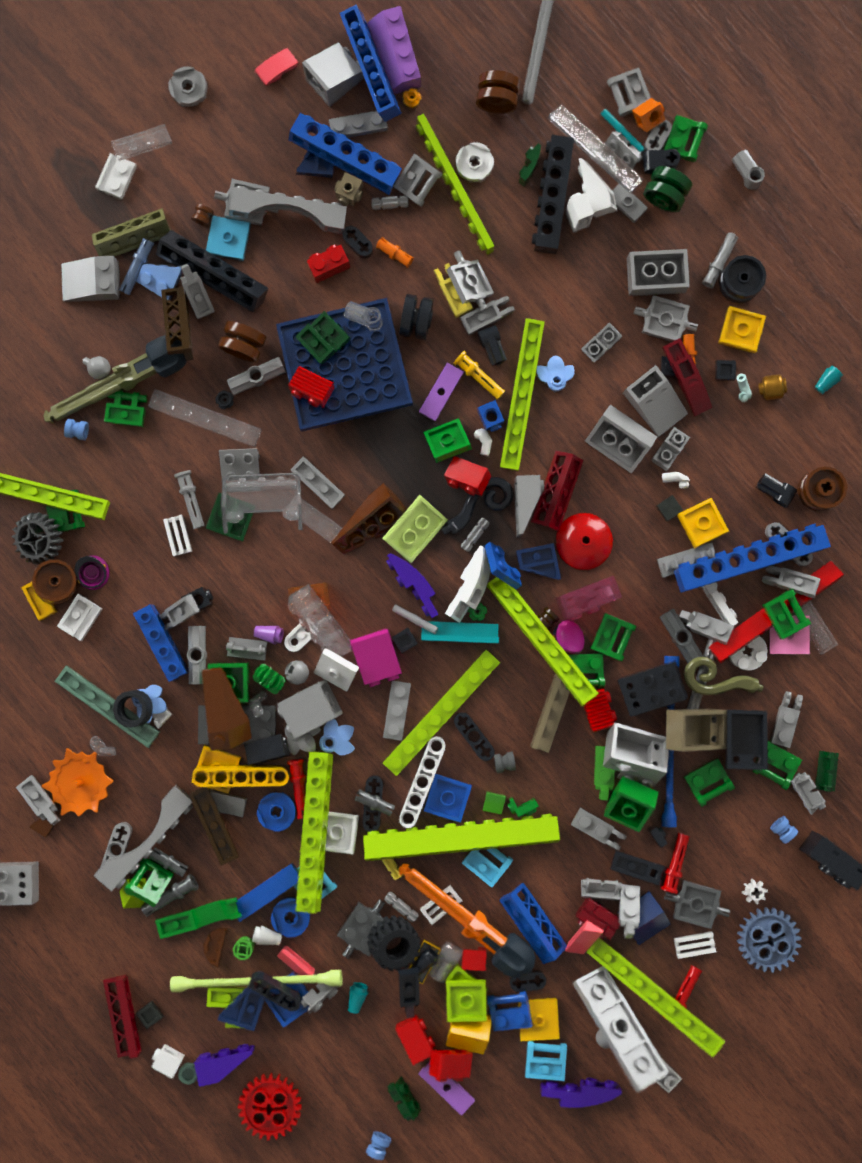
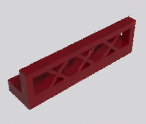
M555 451L544 483V492L539 497L531 520L532 523L546 526L559 532L584 461L583 459L571 453ZM560 457H565L564 464L559 467ZM558 475V482L553 485V477ZM552 493V499L547 503L546 497ZM546 511L544 521L539 520L540 514Z
M126 974L104 979L103 984L117 1057L130 1056V1059L136 1058L140 1055L142 1049L128 976ZM115 982L117 994L110 990L109 983ZM116 1000L119 1001L121 1014L114 1010L113 1004ZM120 1019L123 1020L125 1033L117 1027ZM124 1038L128 1046L126 1051H122L121 1042Z

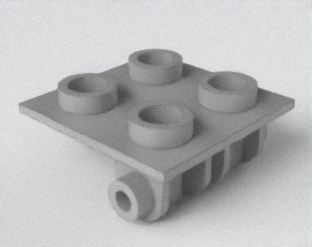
M257 448L219 450L223 487L261 485L258 460L259 451Z

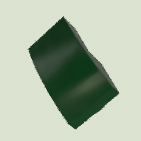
M539 143L535 147L531 146L525 154L526 165L519 172L518 182L523 187L529 182L536 169L541 150V144Z

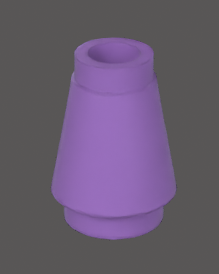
M279 626L255 627L254 637L272 644L282 642L283 628Z

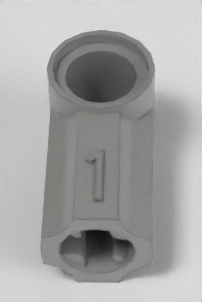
M747 150L739 152L731 161L743 177L745 187L755 190L760 186L765 177L764 170L756 165ZM750 176H755L758 180L754 181Z

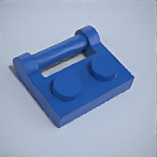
M526 991L514 995L487 996L493 1031L530 1028L533 1026ZM520 1002L522 1005L520 1007L497 1009V1004Z

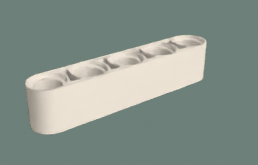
M435 736L429 740L399 818L401 825L405 828L413 827L417 822L445 750V741L441 737ZM433 741H440L442 748L438 751L431 748ZM426 759H433L435 766L431 769L424 766ZM418 778H427L428 784L424 787L417 784ZM418 795L421 801L419 804L414 805L410 802V797ZM410 813L414 819L412 822L407 823L403 820V815Z

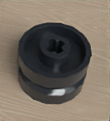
M737 256L728 263L720 275V292L726 299L734 303L740 304L750 301L765 285L767 276L765 267L753 256Z
M406 294L399 335L410 337L413 327L416 326V339L426 341L433 316V298L423 297L420 307L417 308V295Z

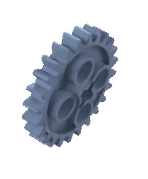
M764 907L762 913L757 908V915L749 912L751 918L747 919L744 917L743 919L746 924H739L743 931L737 932L742 937L736 940L739 944H742L738 950L744 952L742 957L744 959L748 958L747 963L749 965L754 963L755 969H759L761 966V970L766 972L768 967L771 972H774V967H777L779 971H782V964L789 967L787 961L794 962L795 960L792 955H799L795 948L801 947L796 942L802 939L799 935H796L800 929L794 927L796 922L794 920L789 921L791 916L788 914L784 916L782 910H779L777 913V910L772 907L769 912V909ZM778 923V929L771 931L772 924ZM756 929H760V935L754 938L753 932ZM768 936L772 937L769 943L766 942L768 941ZM784 941L785 947L778 950V944ZM767 948V953L764 956H759L760 950Z

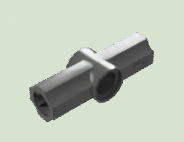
M674 608L659 617L671 636L672 642L678 647L687 663L696 657H704L692 639L690 631L686 629ZM680 632H683L686 636L683 643L677 639Z

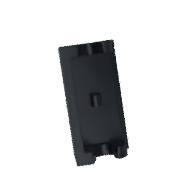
M282 734L244 744L248 765H259L291 756L286 737H282Z

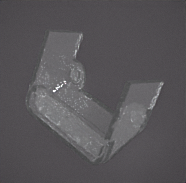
M295 473L230 475L225 477L222 485L221 503L224 533H228V522L238 523L244 518V513L283 512V517L290 521L298 519V529L302 530L300 476Z

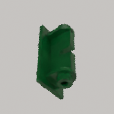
M819 751L815 789L835 792L839 753Z
M401 1076L396 1083L392 1082L387 1086L388 1093L394 1102L401 1100L397 1108L402 1114L403 1119L406 1118L407 1121L412 1119L414 1121L421 1112L418 1101L412 1095L408 1084Z

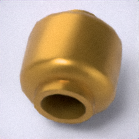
M780 374L763 377L762 383H759L760 395L764 394L766 400L782 399L784 393H787L786 378H783Z

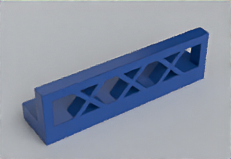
M524 882L519 884L511 893L499 899L543 964L556 960L566 949L567 944ZM520 891L525 896V902L521 901L517 895ZM530 907L536 911V918L530 914ZM541 923L547 927V934L541 930ZM552 939L556 940L560 946L557 951L552 946Z

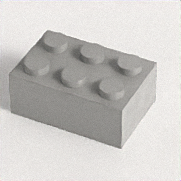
M687 249L630 252L627 257L629 296L686 293L690 287Z

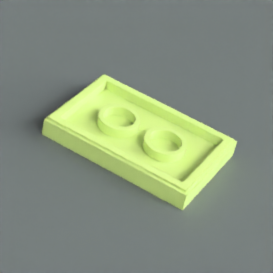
M419 495L382 539L409 563H412L448 519Z

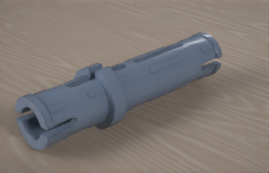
M144 238L142 239V243L137 253H134L132 264L119 288L120 291L130 295L142 265L148 262L147 257L154 243Z

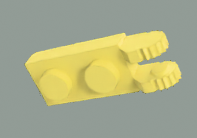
M449 263L445 265V270L450 267ZM438 268L435 269L434 272L455 317L458 318L472 311L473 307L470 302L462 304L451 279L444 280L441 271Z

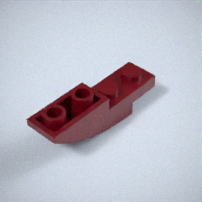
M681 338L663 346L662 349L679 381L678 384L694 416L711 409L712 405L705 385Z

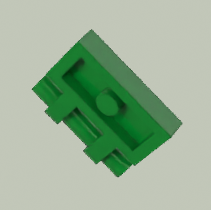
M119 390L108 396V398L115 400L114 404L106 403L105 423L136 427L144 426L146 408L139 407V403H147V395H141L140 392H133V394L124 393L123 390ZM122 401H132L131 406L122 405Z

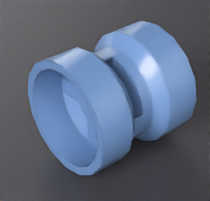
M67 419L64 427V436L66 438H73L75 436L79 440L85 441L89 432L88 422H76L74 419Z
M785 816L777 819L770 827L773 833L779 835V839L784 844L791 841L798 833V830L789 824V820Z
M375 1131L371 1137L372 1142L366 1149V1153L374 1159L383 1160L386 1155L385 1150L391 1143V1138L382 1132Z

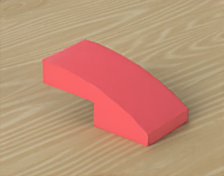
M286 48L264 61L255 69V72L265 86L281 79L282 74L296 68L298 61L289 49Z

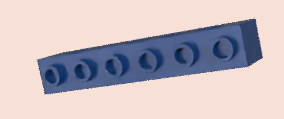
M357 4L340 12L378 114L384 122L402 114L362 12Z
M300 113L289 132V141L388 195L399 178L402 168L395 162L388 161L382 158L380 154L369 151L362 144L349 140L344 134H338L331 130L329 126L314 121L309 115ZM312 132L315 136H311L308 133ZM325 142H331L333 145H327ZM342 151H347L350 154L346 155ZM359 160H364L366 164L360 163ZM376 169L382 170L383 173L377 172Z

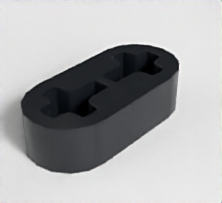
M348 226L343 230L345 243L359 257L369 258L373 254L372 243L355 226ZM350 232L352 234L355 232L354 235L357 241H355L353 238L348 239L347 233ZM361 243L364 247L368 245V252H361L359 244Z
M532 970L527 976L520 978L521 981L526 980L527 982H521L519 987L516 986V983H513L516 981V978H509L510 987L516 992L540 990L546 985L545 974L540 970ZM536 975H539V977L543 979L539 981L538 985L535 983V981L529 980H534Z

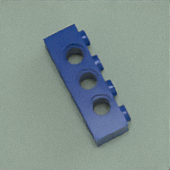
M150 604L133 613L167 680L173 682L188 674L189 669L169 631L166 630L163 620L160 619V614L155 605Z

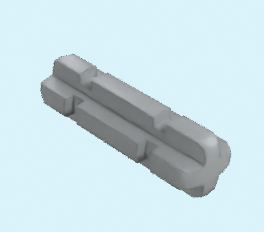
M408 197L372 198V209L376 210L380 209V207H383V209L398 208V206H401V208L408 207Z
M481 518L478 521V525H475L466 537L467 540H464L461 544L463 550L469 552L472 549L473 543L475 544L484 533L483 530H486L489 526V521L485 518Z
M388 892L384 900L388 904H392V907L403 916L406 915L410 922H414L418 917V913L414 909L411 910L410 906L400 898L397 899L393 892Z

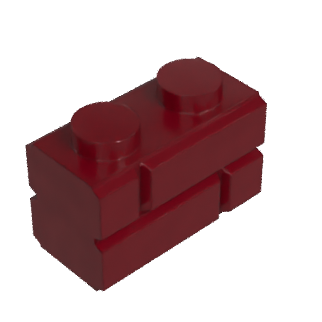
M586 898L575 915L579 919L577 923L581 926L588 920L604 930L599 937L602 940L604 938L610 940L620 926L619 916L592 898Z

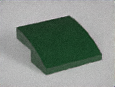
M325 311L312 324L308 323L296 336L299 342L320 364L331 358L351 340L350 336Z
M218 493L205 528L243 542L256 506Z

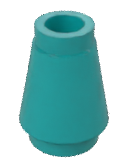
M831 365L830 368H826L814 388L821 394H824L841 381L842 372Z
M354 982L350 987L349 1012L359 1013L369 993L366 984Z

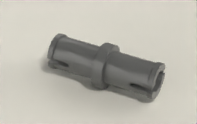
M361 789L358 790L357 794L360 796H355V801L369 806L370 810H377L389 817L391 816L393 811L388 809L394 810V804L380 799L378 795L373 796Z
M156 847L149 856V859L164 866L163 869H169L180 877H183L189 867L174 859L173 855L169 856Z

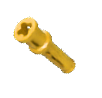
M463 351L453 364L460 366L466 372L465 375L472 376L498 399L505 390L479 368L477 361L474 362L466 355L467 352Z

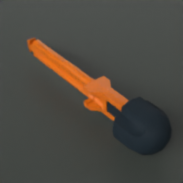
M402 864L398 869L400 875H405V880L464 926L461 932L462 935L466 938L476 939L494 954L491 958L492 964L502 973L511 978H522L532 971L536 959L534 951L517 934L510 933L505 937L487 922L485 915L478 910L473 915L415 868L410 869L408 867L409 864Z

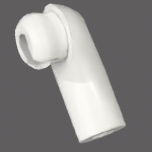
M477 429L474 432V437L482 443L480 455L489 457L492 439L485 429Z
M679 472L662 473L663 483L676 481L679 482L680 488L689 487L688 481L690 480L688 476Z

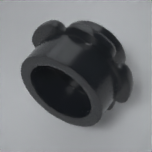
M221 391L215 398L216 404L221 409L231 408L234 404V396L231 392Z

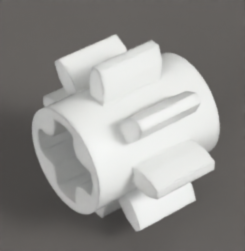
M751 879V883H744L745 891H742V894L748 895L746 901L751 902L753 899L754 903L758 905L759 900H766L764 893L768 892V890L761 888L763 882L759 881L756 884L755 880ZM754 888L758 889L755 895L751 894V892H754Z

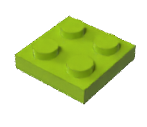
M446 980L447 1022L487 1021L485 980Z

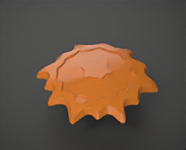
M67 748L63 760H53L55 770L49 772L50 780L42 784V788L52 793L54 803L61 805V816L73 811L79 817L88 809L97 813L99 801L107 797V787L113 783V779L105 774L104 766L97 763L96 752L86 755L81 751L79 754H76Z

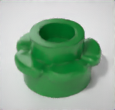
M479 602L475 610L469 607V617L474 621H481L485 618V614H487V608Z

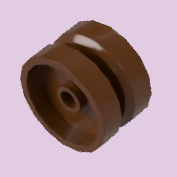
M500 70L482 72L479 75L477 107L483 111L495 114H507L515 111L518 101L516 94L519 91V78L512 73Z
M227 321L223 330L227 336L220 338L217 347L236 358L257 363L261 354L257 348L264 346L267 338L266 335L247 325Z
M833 467L816 468L804 475L799 482V499L810 510H828L843 501L847 493V482L843 474Z
M48 560L41 563L35 569L32 576V586L37 596L43 602L50 605H61L68 602L74 596L77 589V579L73 569L66 562ZM58 580L56 585L51 584V581Z

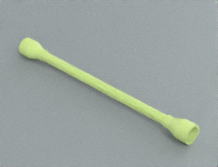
M330 970L317 976H273V978L283 984L317 982L329 986H342V970ZM173 976L170 980V990L172 993L195 989L196 987L249 986L251 978L195 980L183 976Z

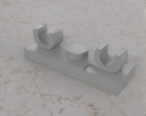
M708 543L695 549L692 548L657 559V563L663 578L673 575L674 571L679 568V564L690 562V565L697 563L696 559L705 556L711 559L715 557L714 554L716 553L713 543Z

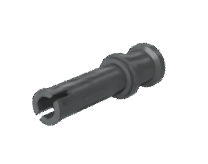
M189 874L185 880L180 883H174L171 889L161 895L155 907L147 903L142 905L143 914L148 917L172 901L183 899L192 890H198L199 886L192 874Z

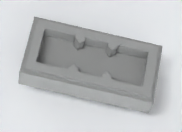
M621 182L612 190L616 207L633 223L647 210L648 207Z

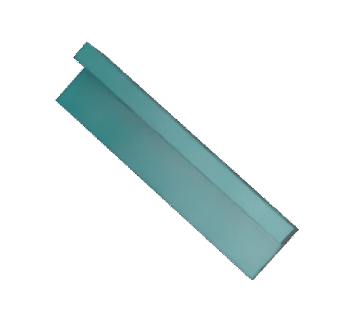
M427 621L439 629L436 634H433L422 628L421 640L499 643V624Z

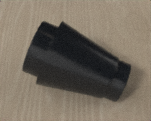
M427 947L421 951L412 968H418L420 976L437 963L439 955L434 949Z

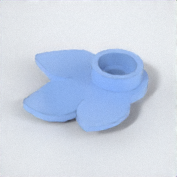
M553 356L548 361L547 366H537L536 372L540 381L547 383L552 391L558 392L564 389L566 382L573 378L574 366H565L560 357Z
M150 685L146 689H139V691H143L151 699L153 705L152 715L153 713L161 714L166 711V703L160 697L163 692L162 687ZM132 697V702L137 707V716L140 718L142 714L141 703L138 699Z
M335 719L330 720L324 726V735L319 741L320 748L324 752H335L339 755L353 752L355 747L349 740L353 735L354 727L350 725L338 726ZM327 739L332 740V746L326 745Z

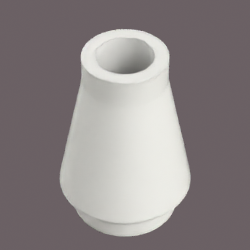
M262 925L260 927L256 926L252 942H255L256 945L279 946L282 934Z

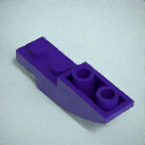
M391 553L388 554L389 559L386 562L391 571L396 570L398 576L395 578L400 587L405 586L408 589L414 586L415 589L412 592L417 600L421 599L424 606L421 608L426 617L430 615L431 618L439 615L430 600L436 593L427 580L408 562Z
M594 1078L580 1079V1087L573 1083L560 1085L551 1080L546 1081V1083L541 1082L540 1086L541 1096L558 1098L560 1107L569 1108L601 1104L618 1097L622 1092L617 1082L612 1080L598 1082Z

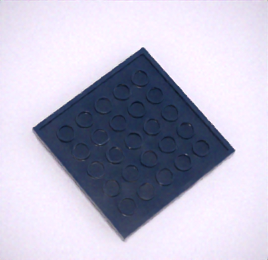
M387 298L327 312L350 336L351 340L322 364L296 338L298 333L308 323L312 324L320 314L276 324L289 383L298 366L333 382L335 387L324 407H314L308 403L307 399L302 397L298 399L292 395L301 432L413 405Z

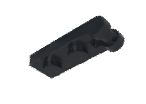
M615 850L610 869L662 886V876L666 872L667 866ZM651 869L656 870L654 876H650Z

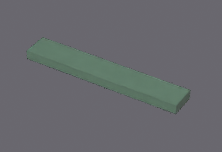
M65 666L54 681L147 748H150L159 735L160 731L149 723L133 728L124 727L119 724L113 713L115 699L69 666ZM124 706L125 714L129 719H139L134 712Z

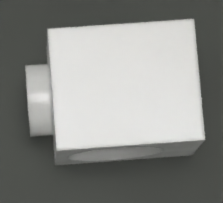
M164 1044L162 1049L157 1048L152 1060H154L152 1068L173 1078L185 1055Z

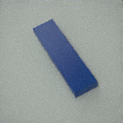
M291 863L238 899L236 902L239 913L242 914L241 918H237L239 922L298 883L299 871L294 863Z

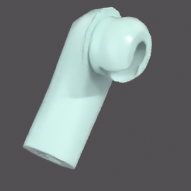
M739 374L736 378L741 392L738 398L742 402H747L748 399H751L752 392L746 375Z

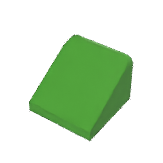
M487 791L483 811L502 815L506 796Z

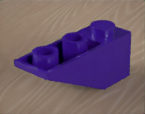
M242 1044L233 1050L224 1048L215 1054L210 1052L200 1054L194 1063L199 1087L221 1081L253 1054L255 1045Z

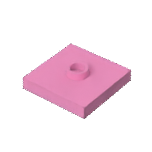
M792 616L797 624L799 622L797 616ZM810 625L783 640L779 638L774 627L770 628V654H810Z

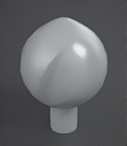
M97 356L92 359L85 357L83 359V364L87 366V371L92 378L101 380L110 374L111 366L104 357Z

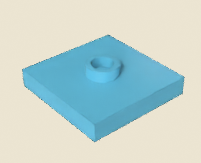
M213 216L206 251L214 256L244 261L251 226L250 222Z

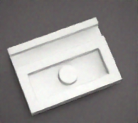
M110 153L96 184V189L122 200L137 165Z
M77 594L57 627L79 641H83L103 608Z

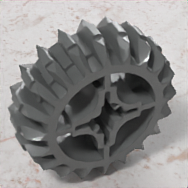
M38 512L22 516L21 520L16 522L17 527L12 529L16 534L11 537L15 539L12 545L17 546L15 552H21L20 558H26V562L41 564L45 561L53 560L59 554L58 550L63 548L59 544L63 541L59 535L63 532L58 531L60 525H54L55 519H49V515H43ZM42 537L41 539L33 540L34 538Z

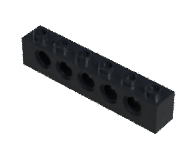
M552 135L551 140L546 143L545 153H548V160L544 159L542 171H546L545 178H541L540 189L543 190L542 196L538 197L537 202L540 214L535 216L534 226L538 227L537 233H533L531 243L535 245L534 251L557 254L574 138ZM559 155L562 157V160L557 161L553 156ZM556 173L560 178L553 179L550 175ZM552 191L555 192L557 196L550 197L547 193ZM552 210L554 215L548 216L545 211ZM548 228L552 233L544 234L542 229Z
M173 230L160 238L156 255L176 267L188 264L191 272H197L204 284L251 312H254L264 303L269 289L265 285Z

